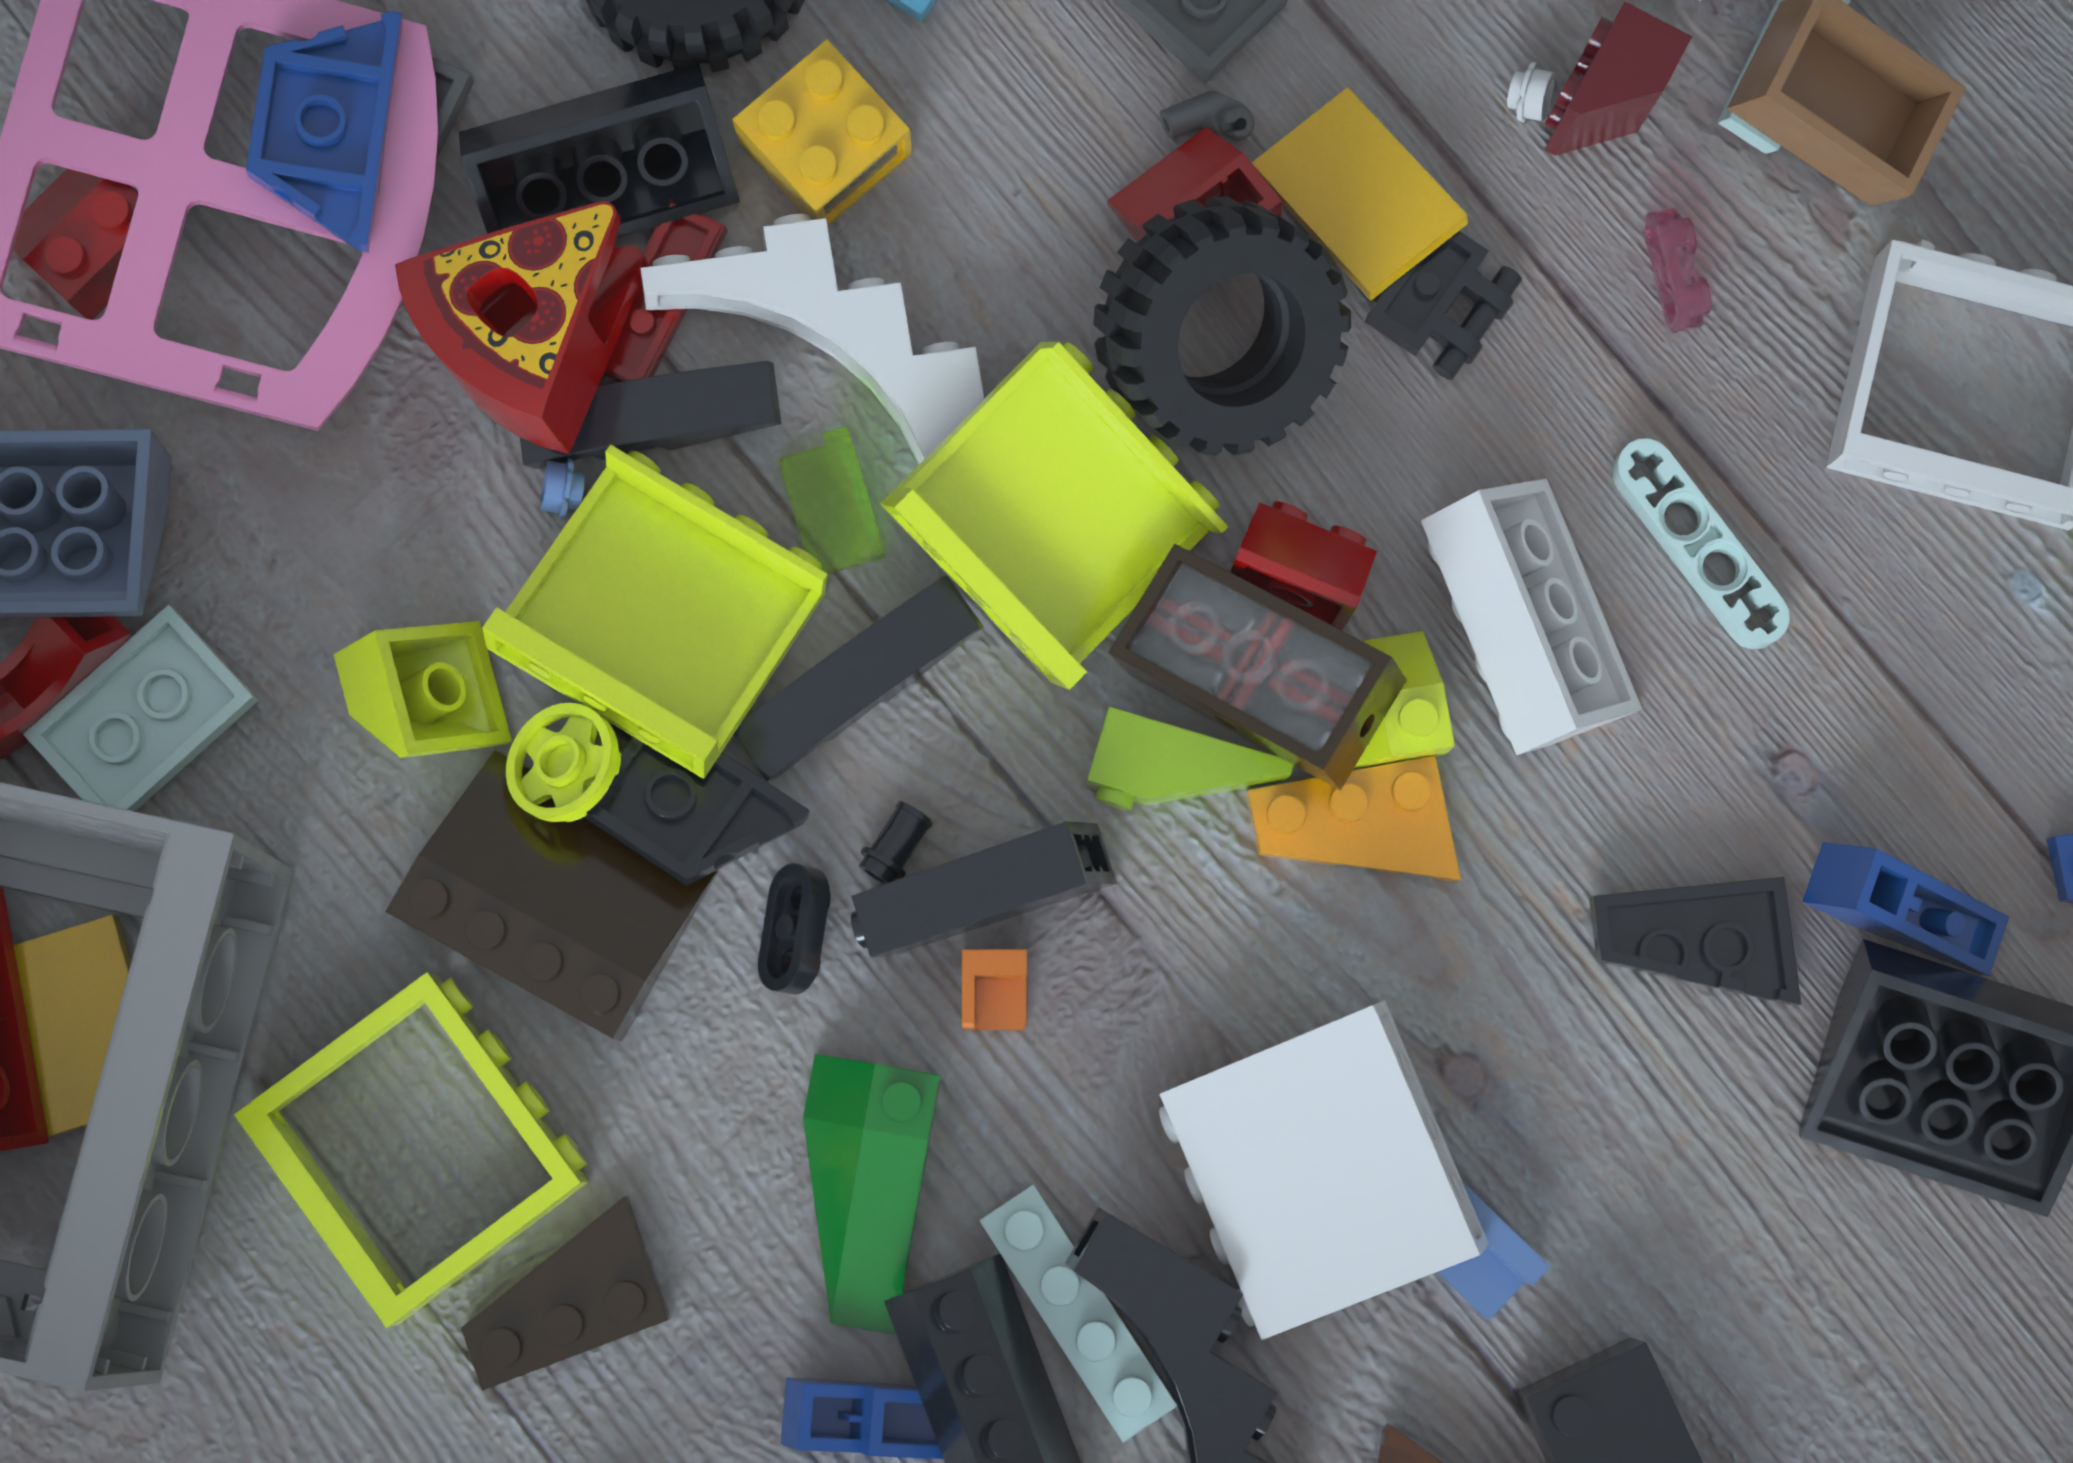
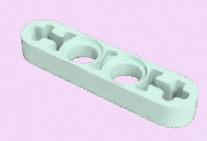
M1650 438L1637 439L1628 443L1614 460L1612 479L1619 492L1730 637L1740 646L1748 649H1762L1779 640L1787 631L1790 616L1784 599L1671 452L1662 443ZM1633 455L1640 462L1648 458L1655 462L1657 467L1650 475L1660 490L1669 481L1676 488L1668 492L1654 507L1647 500L1657 492L1650 480L1644 476L1635 481L1629 474V471L1635 465L1631 457ZM1683 503L1694 510L1697 516V526L1693 533L1678 535L1667 527L1664 513L1668 505ZM1720 552L1727 555L1733 561L1736 574L1730 584L1719 586L1711 583L1706 578L1703 572V562L1708 554ZM1747 581L1753 590L1743 596L1745 601L1755 611L1765 607L1772 616L1765 623L1769 631L1768 634L1761 627L1756 628L1752 632L1746 627L1744 621L1749 618L1750 612L1741 599H1738L1730 607L1724 600V598L1737 592Z

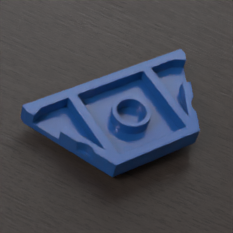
M394 11L381 14L380 21L345 30L342 25L318 32L310 40L298 41L293 39L264 48L246 165L247 175L250 179L356 250L369 253L403 23L402 13Z

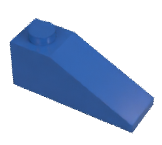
M1822 842L1802 901L1848 925L1985 976H1990L2009 916L1877 848Z

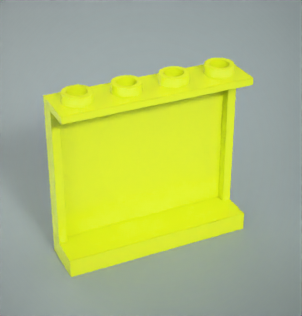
M1040 342L880 504L1051 683L1070 690L1087 673L1080 663L1137 606L1174 543L1190 551L1209 531L1223 533L1228 526L1215 513L1220 504L1212 493L1199 482L1193 480L1189 484L1174 468L1179 461L1175 453L1157 436L1150 435L1147 438L1132 422L1137 416L1136 412L1115 390L1108 389L1105 392L1089 375L1094 370L1092 363L1076 346L1069 342H1066L1063 346L1060 342Z
M610 444L605 451L606 468L505 612L496 607L482 627L486 648L576 703L593 709L611 724L704 779L825 597L828 574L822 571L821 563L808 552L797 547H791L787 550L768 539L767 531L751 518L744 515H737L733 518L716 508L713 499L699 487L690 483H683L679 486L661 475L660 468L647 456L633 450L626 454Z

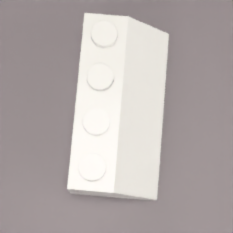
M1547 478L1478 490L1421 520L1428 538L1429 552L1441 569L1452 596L1453 611L1458 620L1463 623L1476 655L1475 663L1477 670L1487 682L1499 712L1501 729L1511 741L1516 755L1553 745L1642 710Z

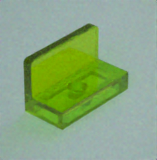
M848 426L824 432L826 445L784 456L779 461L804 549L821 563L822 571L828 575L886 558Z

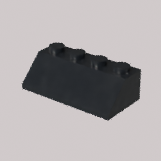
M699 63L459 132L460 157L487 234L596 202L606 201L613 204L620 215V225L616 237L618 238L656 227L666 222L680 220L686 216L701 214L740 202Z
M1001 1254L979 1261L884 1301L945 1463H1081Z

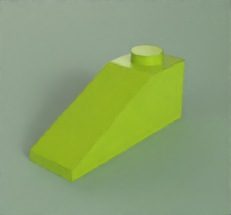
M1109 707L1085 788L1097 791L1095 800L1099 803L1121 810L1132 811L1134 802L1147 806L1285 782L1291 775L1294 765L1278 756Z

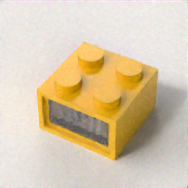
M828 39L732 119L738 143L802 214L809 215L811 220L826 218L827 227L913 154L911 132L908 126Z

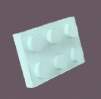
M167 605L23 735L82 800L136 811L259 700L179 612L172 606Z

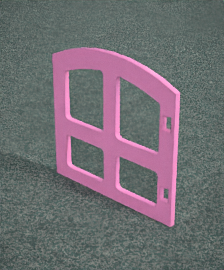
M40 0L0 136V349L319 431L354 389L383 344L398 313L403 298L398 286L395 264L419 256L424 243L434 194L438 148L436 78L427 26L402 19V30L381 165L380 188L376 199L369 253L361 252L362 257L344 295L326 326L300 363L293 370L283 371L158 337L155 333V327L187 213L195 205H205L347 244L250 179L245 167L212 159L205 153L237 35L246 28L256 29L291 40L306 41L315 37L318 32L343 25L345 30L380 21L381 14L384 13L338 0H152L181 8L189 14L157 131L153 137L143 140L61 118L54 113L55 103L85 0ZM53 164L127 184L138 190L137 202L104 315L99 319H85L9 299L2 294L3 283L36 170L41 165ZM25 316L61 325L58 345L18 335L22 330ZM224 368L260 377L258 397L219 388L218 385L221 383Z

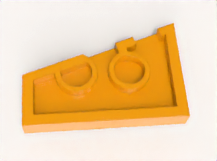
M1435 755L1353 770L1341 790L1316 777L1251 789L1246 792L1258 855L1328 865L1338 864L1367 868L1393 874L1418 875L1451 882L1461 881Z

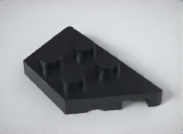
M609 722L615 732L619 752L621 753L619 775L614 776L605 795L584 816L585 819L688 886L803 825L809 817L810 810L723 752L703 779ZM597 731L595 745L602 746L601 737Z

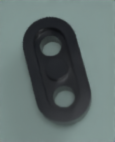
M796 863L787 864L776 873L771 882L758 955V974L760 980L771 991L792 995L803 993L811 986L819 973L831 894L827 877L817 868Z

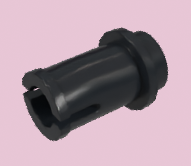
M898 801L895 806L896 809L870 848L863 846L860 851L864 858L859 864V868L882 884L906 876V872L902 868L926 831L933 825L929 817L902 801Z

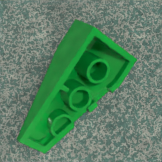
M819 1054L814 1055L803 1123L830 1322L832 1324L893 1335L896 1333L884 1301L903 1293L941 1084V1075Z

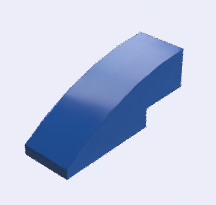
M786 1377L781 1445L799 1451L851 1452L879 1457L943 1459L916 1386Z

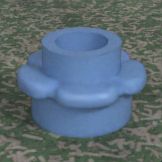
M568 458L566 464L547 461L543 478L540 510L557 513V517L560 520L566 517L568 509L576 510L579 507L583 496L585 473L573 471L574 460L572 458Z

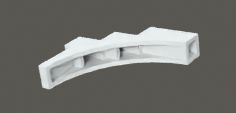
M790 214L777 218L774 221V225L763 226L762 252L753 253L750 247L736 246L718 251L715 254V258L690 261V257L686 255H669L654 260L652 262L653 266L641 268L646 310L696 308L743 315L792 332L833 356L874 393L900 427L918 465L984 399L976 347L959 349V344L956 342H940L924 347L920 355H913L901 282L885 284V280L882 278H865L850 283L848 290L838 291L826 218L811 220V217L807 214Z

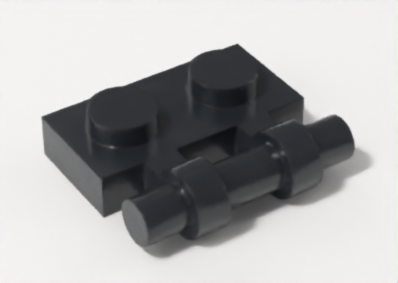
M1458 231L1386 288L1368 313L1364 322L1415 357L1429 337H1431L1443 347V351L1432 365V368L1440 376L1453 380L1464 363L1471 364L1482 349L1480 340L1495 319L1501 320L1505 317L1513 305L1511 296L1521 283L1522 277L1515 270L1507 266H1501L1492 281L1476 272L1489 250ZM1463 293L1475 305L1459 326L1445 317V314L1459 294Z

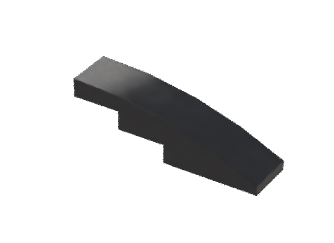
M761 361L703 368L598 386L569 454L543 448L520 438L523 465L538 469L546 467L547 461L563 463L567 462L568 458L576 460L588 456L605 460V451L610 444L626 454L631 450L638 452L655 447L671 451L780 425L782 422L774 363Z
M942 576L835 650L747 716L741 722L734 735L765 780L777 779L820 744L833 740L879 703L891 700L984 626L950 578Z

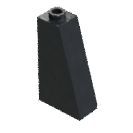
M1065 821L852 895L856 911L851 913V925L858 943L862 948L868 949L870 958L892 956L1115 885L1117 882L1098 823Z

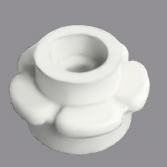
M1532 62L1525 73L1519 71L1514 73L1508 92L1507 107L1516 110L1518 121L1526 123L1528 118L1543 122L1546 119L1555 89V72L1539 69L1538 62Z

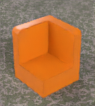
M962 949V1030L1025 1029L1027 1025V949Z

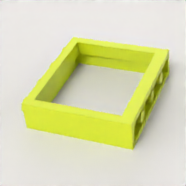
M429 972L423 974L234 1114L386 1328L401 1324L589 1183L580 1170L587 1165V1162L577 1150L579 1149L578 1146L566 1133L557 1138L542 1118L550 1112L544 1099L529 1081L526 1080L520 1086L504 1066L512 1060L504 1044L490 1028L480 1033L467 1015V1012L474 1008L468 995L462 992L452 977L443 982L439 975ZM426 1004L550 1174L552 1180L406 1288L279 1111L422 1005Z

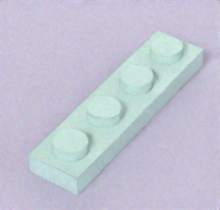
M1031 1185L979 1220L1123 1443L1177 1407V1404L1106 1295L1065 1264L1074 1246L1034 1185Z

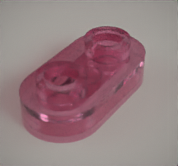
M1674 207L1649 212L1645 217V241L1665 321L1673 333L1700 328L1703 323L1704 314L1711 312L1712 300L1709 285L1705 277H1697L1692 255L1696 253L1697 247L1694 226L1690 218H1681L1680 213Z

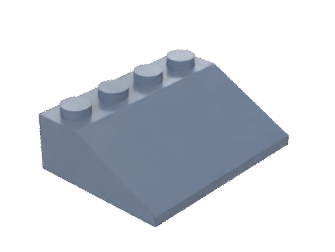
M152 429L0 431V618L142 616L168 517L172 457Z

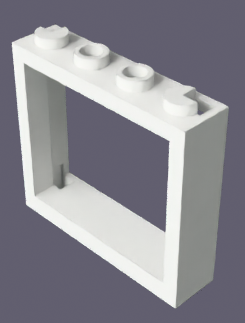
M1923 239L1917 245L1900 240H1891L1874 258L1826 468L2065 530L2072 529L2073 426L2060 484L1863 434L1861 429L1895 282L2073 327V286L2057 282V277L2054 274L2044 270L2024 269L2017 272L1998 267L1994 259L1985 255L1965 253L1955 256L1935 251V246Z

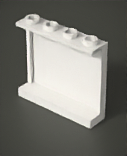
M1385 1000L1159 1094L1164 1104L1159 1109L1162 1126L1171 1142L1174 1144L1180 1143L1189 1164V1167L1184 1170L1189 1191L1198 1204L1205 1203L1214 1224V1228L1210 1229V1239L1214 1251L1223 1265H1231L1240 1287L1237 1290L1243 1293L1237 1306L1242 1308L1241 1316L1249 1327L1256 1326L1261 1340L1477 1257L1489 1246Z

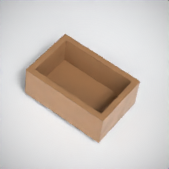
M1784 0L1780 2L1727 109L1868 205L1875 206L1913 196L1966 87L1841 0Z

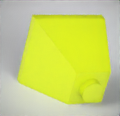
M480 621L375 630L333 654L349 715L400 758L501 746L512 742Z
M1419 631L1362 641L1391 656L1407 681L1353 770L1434 755L1436 757L1445 756L1455 747L1444 683L1424 632Z

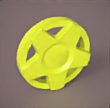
M560 703L538 712L518 732L508 753L506 780L512 798L524 811L544 821L571 822L586 816L587 811L593 808L605 795L614 776L619 775L621 753L619 752L615 732L603 716L582 704ZM569 718L559 732L546 729V727L558 720ZM597 731L600 734L602 746L595 745ZM526 753H528L533 760V767L522 778L523 763ZM553 798L556 807L545 808L537 805Z

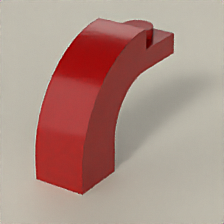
M115 616L36 617L20 644L0 663V760L29 742L23 734L126 643L131 634Z

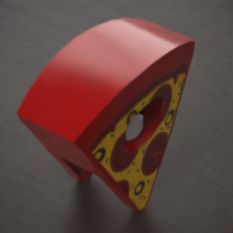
M606 201L596 202L511 226L395 264L399 290L411 320L424 341L472 401L496 423L516 436L543 448L569 454L576 441L642 281L641 268L647 267V259L639 248L631 245L614 247L620 225V215L614 205Z

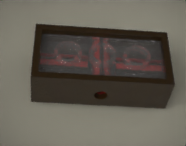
M1175 543L1108 651L1132 677L1339 790L1344 786L1407 681L1391 656Z

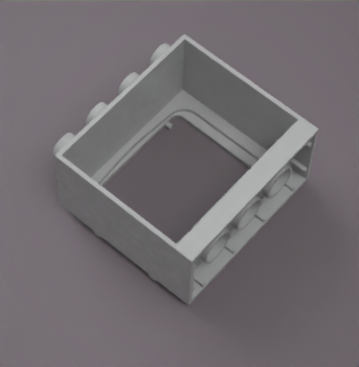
M0 782V887L143 918L48 1270L0 1260V1372L82 1391L160 1383L295 871L235 833ZM29 1295L43 1298L42 1304H38L37 1309L34 1311L25 1310Z

